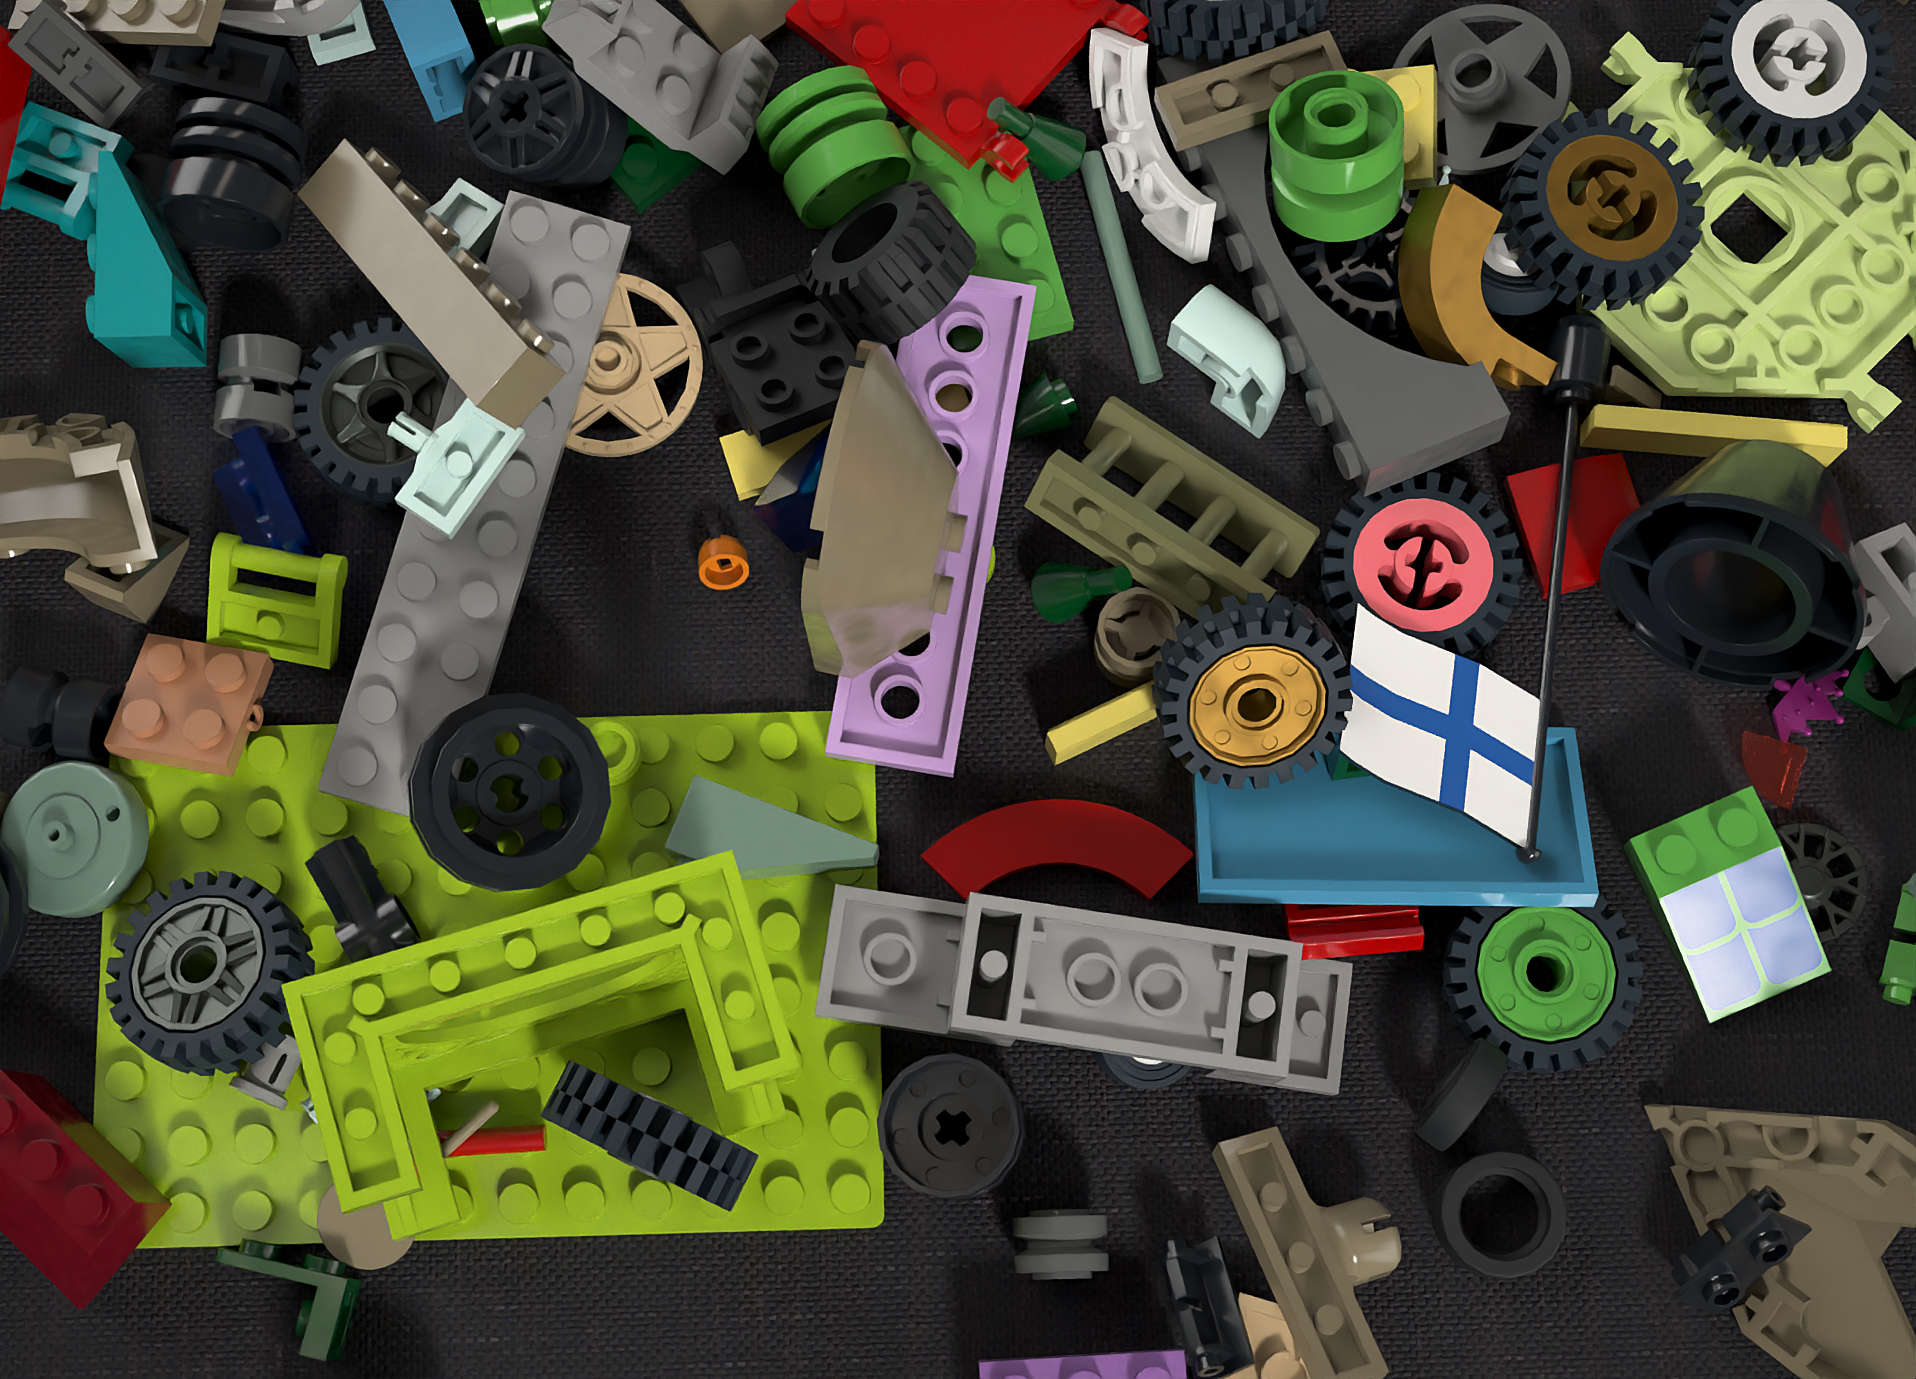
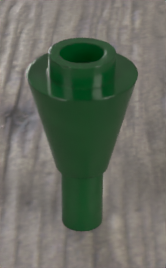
M997 97L989 105L987 110L988 118L1010 132L1029 149L1028 158L1046 180L1059 181L1079 168L1084 158L1086 137L1081 128L1033 113H1025L1003 97Z
M1044 372L1018 396L1011 435L1012 442L1073 427L1068 416L1079 409L1062 378L1050 383Z
M1050 561L1041 565L1033 577L1031 587L1033 602L1038 612L1046 620L1057 624L1065 623L1102 599L1105 595L1127 591L1132 585V575L1125 566L1099 570L1091 567Z

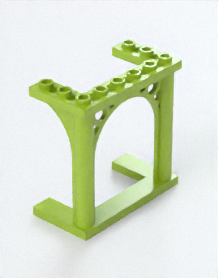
M732 850L281 985L341 1211L344 1214H349L383 1203L391 1237L394 1242L462 1221L426 1091L680 1012H685L721 1135L724 1137L786 1118L787 1113L776 1078L798 1072L800 1069Z

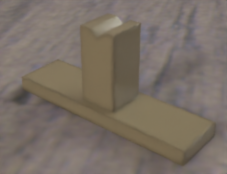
M1619 365L1612 367L1611 382L1607 384L1605 401H1608L1609 404L1634 401L1643 408L1660 409L1662 393Z

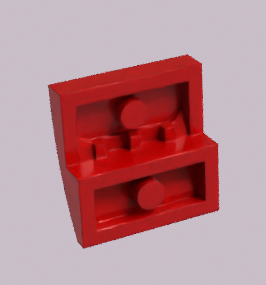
M1622 453L1574 460L1561 594L1593 585H1598L1599 589L1602 588L1600 567L1605 547L1620 522L1640 507ZM1561 463L1507 476L1503 483L1542 600L1547 599Z

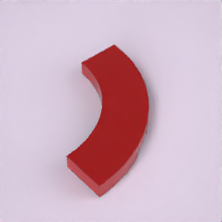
M1050 799L1013 804L984 813L960 825L939 839L921 855V860L965 903L970 892L980 893L993 883L1007 876L1045 865L1079 866L1081 869L1106 875L1129 887L1149 903L1193 858L1194 853L1166 831L1132 813L1108 805L1082 800Z

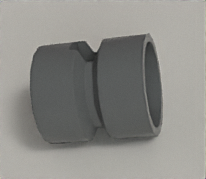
M237 334L221 340L217 378L226 386L216 392L213 429L217 433L231 439L252 443H281L295 438L296 429L294 427L293 414H297L298 409L293 404L294 395L290 392L298 389L300 386L299 376L302 369L303 350L299 345L283 338L262 334Z

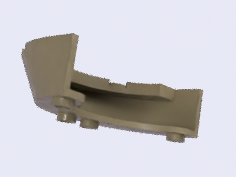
M70 413L55 422L56 425L45 426L44 423H40L38 414L0 418V558L15 557L31 549H59L80 554L87 558L93 566L109 567L111 573L124 574L140 570L149 565L151 559L158 558L140 452L132 427L125 422L111 425L112 429L108 428L105 416Z

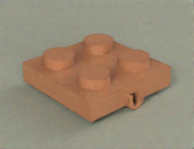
M148 633L130 679L126 682L124 694L119 699V706L103 744L112 756L233 777L250 731L256 732L262 725L264 714L260 703L274 669V664L267 653ZM250 715H255L254 721H250Z

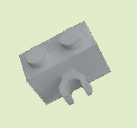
M1905 522L1860 540L1854 546L1867 600L1866 624L1856 650L1862 649L1867 645L1894 683L1916 674V536Z

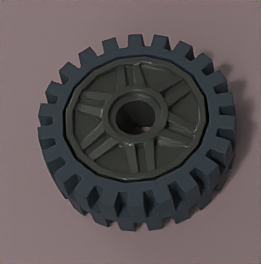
M208 871L194 873V885L182 877L170 882L169 886L172 894L170 898L157 890L146 899L152 908V911L147 916L135 909L126 920L136 930L132 936L121 932L118 933L113 946L124 955L118 958H108L106 972L117 981L105 984L106 998L115 1004V1006L109 1009L113 1020L122 1027L120 1031L134 1045L153 1059L186 1074H189L191 1071L199 1076H214L215 1068L226 1074L240 1070V1058L251 1064L256 1063L265 1057L260 1046L261 1044L266 1042L277 1048L287 1038L278 1029L283 1021L291 1024L281 985L306 976L315 975V961L307 954V952L313 950L310 937L302 930L305 926L299 917L275 894L246 876L240 878L233 872L220 871L218 877ZM216 966L213 974L205 980L209 971Z

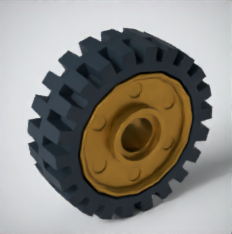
M1248 593L1246 605H1240L1235 595L1221 598L1223 611L1214 614L1209 604L1196 610L1199 623L1194 626L1184 619L1175 628L1178 641L1175 642L1167 638L1160 649L1163 662L1155 661L1152 672L1155 684L1151 685L1153 703L1160 728L1176 758L1180 757L1183 766L1192 774L1199 770L1204 781L1217 785L1223 776L1228 788L1242 789L1245 777H1249L1254 789L1269 787L1268 774L1276 772L1281 784L1295 779L1291 769L1292 765L1298 763L1305 772L1309 771L1318 764L1314 750L1317 749L1328 755L1336 746L1332 732L1341 734L1342 730L1346 729L1348 720L1344 716L1343 711H1352L1353 696L1350 688L1353 687L1350 672L1342 651L1328 627L1320 617L1315 618L1311 610L1301 603H1298L1294 608L1287 597L1274 594L1271 603L1268 604L1262 593ZM1253 688H1261L1254 694L1242 696Z

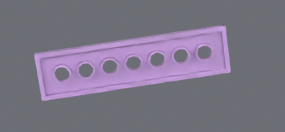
M969 275L957 295L936 317L907 337L901 338L899 341L896 357L897 365L941 442L953 445L961 454L962 460L956 467L959 472L958 513L968 515L967 528L961 553L948 552L943 575L954 577L951 598L946 615L934 613L931 630L928 632L930 643L927 649L917 656H905L897 651L854 679L839 676L825 749L827 757L953 778L1037 286ZM969 325L979 331L982 336V342L975 350L963 353L951 348L946 337L954 327ZM948 384H959L968 389L972 396V401L962 411L949 412L938 405L936 395L942 387ZM896 686H905L912 689L919 698V706L915 713L904 719H896L889 716L881 705L884 694Z

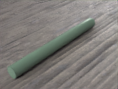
M1089 151L1084 154L1083 161L1079 167L1138 379L1142 384L1155 382L1163 377L1109 180L1101 152Z

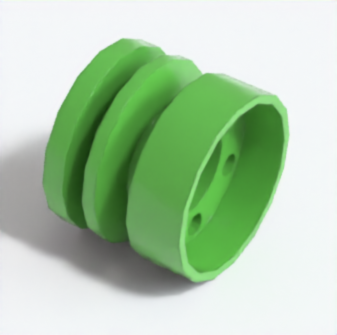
M847 65L828 68L807 76L782 91L764 108L756 120L755 135L762 148L768 153V160L778 174L784 175L783 188L799 219L807 228H832L861 201L896 183L909 182L914 175L916 161L894 123L885 121L887 108L879 95L876 94L877 89L864 68Z

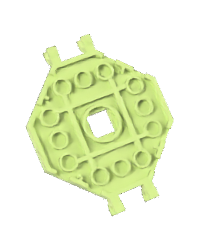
M1628 31L1612 46L1609 51L1612 56L1600 68L1614 81L1623 85H1632L1608 109L1609 125H1611L1620 112L1634 116L1630 132L1636 134L1647 121L1658 128L1650 140V143L1655 147L1659 148L1668 138L1679 146L1668 160L1672 165H1675L1688 158L1694 168L1683 181V184L1700 182L1703 195L1692 206L1705 207V219L1696 228L1703 232L1699 243L1690 251L1693 254L1688 261L1654 295L1651 293L1643 302L1632 306L1630 301H1628L1620 310L1608 311L1606 300H1604L1593 311L1581 309L1583 294L1579 293L1576 296V312L1579 315L1591 316L1601 320L1606 325V334L1610 337L1611 344L1667 396L1842 398L1848 403V412L1853 420L1869 434L1902 401L1887 388L1876 383L1867 373L1907 333L1913 338V346L1916 350V141L1879 109L1877 114L1848 146L1845 144L1836 155L1825 159L1822 154L1814 164L1800 166L1799 157L1796 156L1788 167L1774 166L1775 153L1769 152L1761 164L1749 160L1748 157L1753 148L1752 145L1743 142L1737 152H1733L1725 146L1732 135L1727 128L1724 127L1715 136L1707 129L1706 125L1714 115L1712 111L1709 110L1698 115L1693 102L1701 90L1689 91L1688 77L1694 68H1683V63L1657 62ZM1825 70L1820 73L1806 91L1808 94L1817 96L1826 91ZM1571 101L1561 123L1564 122L1570 113L1579 111ZM1589 181L1571 182L1572 201ZM1743 193L1788 233L1757 264L1743 262L1712 234L1710 226ZM1631 219L1612 240L1625 241L1633 239V220Z

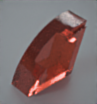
M1744 730L1741 738L1740 753L1749 780L1767 801L1789 811L1793 803L1808 748Z

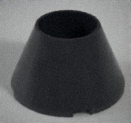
M1744 440L1720 448L1623 519L1613 531L1601 560L1600 579L1604 597L1609 607L1614 606L1616 603L1621 613L1631 624L1628 634L1649 653L1668 665L1691 676L1724 686L1741 689L1772 690L1775 681L1795 679L1805 676L1804 681L1806 684L1817 681L1840 668L1851 657L1859 644L1866 624V594L1839 486L1829 470L1817 459L1798 448L1780 442Z

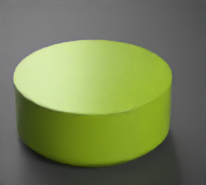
M613 718L599 719L587 725L586 727L590 729L608 763L610 786L621 784L630 779L638 770L642 760L641 743L634 730L625 722Z

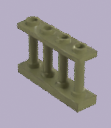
M1111 396L1105 401L1084 441L1085 446L1091 452L1080 463L1058 449L1047 460L1024 505L1025 508L1115 567H1127L1131 572L1132 578L1196 620H1198L1196 610L1209 604L1214 614L1223 611L1221 598L1232 595L1236 596L1240 605H1246L1248 593H1262L1269 603L1276 590L1262 582L1272 568L1285 577H1292L1320 534L1317 526L1115 396ZM1113 465L1144 484L1134 498L1103 478V475ZM1166 499L1198 519L1188 532L1155 512ZM1218 534H1221L1251 554L1241 567L1209 547Z

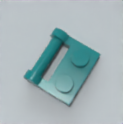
M29 101L22 112L0 209L16 208L59 225L61 231L68 236L81 241L88 240L89 235L96 232V210L92 208L90 203L88 183L90 174L97 172L98 150H111L126 164L135 148L122 135ZM25 170H28L74 189L65 202L21 185L20 179Z

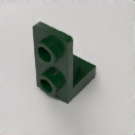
M242 1238L239 1250L230 1248L218 1249L215 1262L318 1286L315 1298L308 1297L305 1300L298 1317L296 1336L303 1338L299 1355L323 1361L341 1359L362 1279L343 1275L346 1262L313 1254L306 1255L304 1265L279 1260L282 1247Z

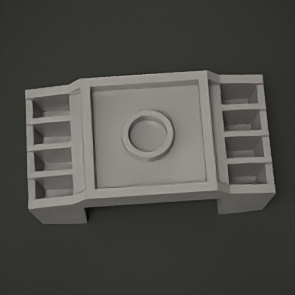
M555 0L551 5L547 19L542 25V29L573 59L575 73L670 149L688 151L723 175L747 151L755 129L756 120L761 113L779 65L770 51L752 34L720 55L656 0Z

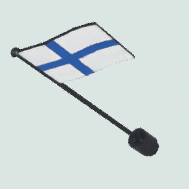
M1571 315L1559 319L1556 322L1555 330L1549 334L1547 341L1546 357L1557 362V365L1548 385L1543 386L1542 393L1547 400L1554 403L1557 409L1566 412L1537 698L1477 662L1398 631L1372 615L1358 603L1355 607L1348 664L1353 685L1350 688L1353 704L1352 711H1343L1344 717H1347L1348 724L1346 729L1342 730L1338 744V753L1352 765L1386 785L1462 814L1516 847V856L1524 864H1534L1542 856V851L1536 849L1578 413L1586 412L1593 405L1602 402L1606 397L1611 339L1606 334V325L1601 320L1586 315Z

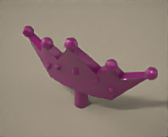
M1848 669L1834 671L1808 684L1804 681L1805 676L1800 677L1794 685H1791L1786 680L1775 681L1773 687L1785 694L1771 713L1780 744L1778 748L1780 755L1787 754L1788 750L1785 745L1791 733H1803L1807 737L1812 734L1811 729L1807 728L1806 720H1834L1837 724L1844 722L1843 716L1837 714L1826 695L1843 696L1842 689H1839L1833 681L1841 676L1848 677L1850 675Z

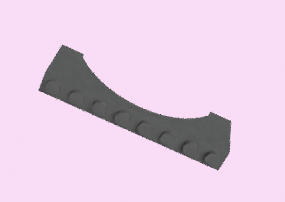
M1298 32V40L1305 38L1304 34ZM1275 42V48L1282 46L1280 42ZM1258 48L1249 50V56L1260 53ZM1183 51L1175 56L1159 60L1156 65L1155 88L1236 61L1235 53H1225L1223 64H1209L1208 52H1203L1196 63L1184 60ZM1155 88L1150 89L1151 103L1157 118L1164 124L1154 102ZM1269 121L1177 152L1186 172L1195 171L1203 186L1200 188V192L1216 201L1214 222L1220 220L1228 234L1226 246L1230 259L1237 271H1247L1254 285L1252 296L1260 317L1265 323L1273 321L1281 337L1279 345L1288 371L1293 375L1300 373L1308 389L1306 392V402L1313 420L1319 427L1325 425L1328 427L1336 443L1333 445V453L1337 466L1346 480L1354 478L1363 497L1501 441L1510 412L1482 361L1470 366H1462L1432 360L1389 345L1368 335L1341 318L1322 302L1299 277L1282 250L1272 226L1266 201L1264 168L1270 149Z

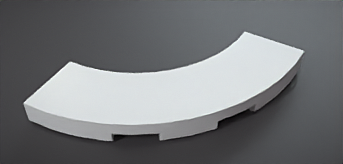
M1108 27L1091 29L1089 79L1093 109L1100 108L1103 127L1108 141L1107 144L1102 146V149L1121 192L1128 191L1144 215L1141 220L1142 223L1163 245L1191 264L1207 261L1216 201L1197 190L1182 175L1170 158L1160 138L1148 93V44Z

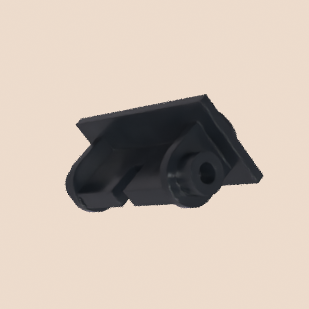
M1766 1185L1760 1191L1751 1189L1741 1201L1720 1219L1731 1236V1240L1726 1243L1719 1231L1710 1228L1684 1253L1676 1257L1677 1267L1671 1272V1275L1680 1288L1673 1294L1675 1299L1718 1315L1722 1310L1738 1303L1743 1298L1745 1290L1769 1268L1785 1261L1791 1255L1794 1246L1812 1231L1811 1227L1806 1223L1780 1213L1786 1206V1203L1782 1196L1772 1187Z
M1215 1236L1191 1248L1186 1238H1177L1162 1245L1164 1255L1159 1259L1161 1269L1164 1270L1187 1353L1185 1358L1187 1364L1191 1367L1193 1378L1224 1379L1255 1365V1357L1220 1237Z

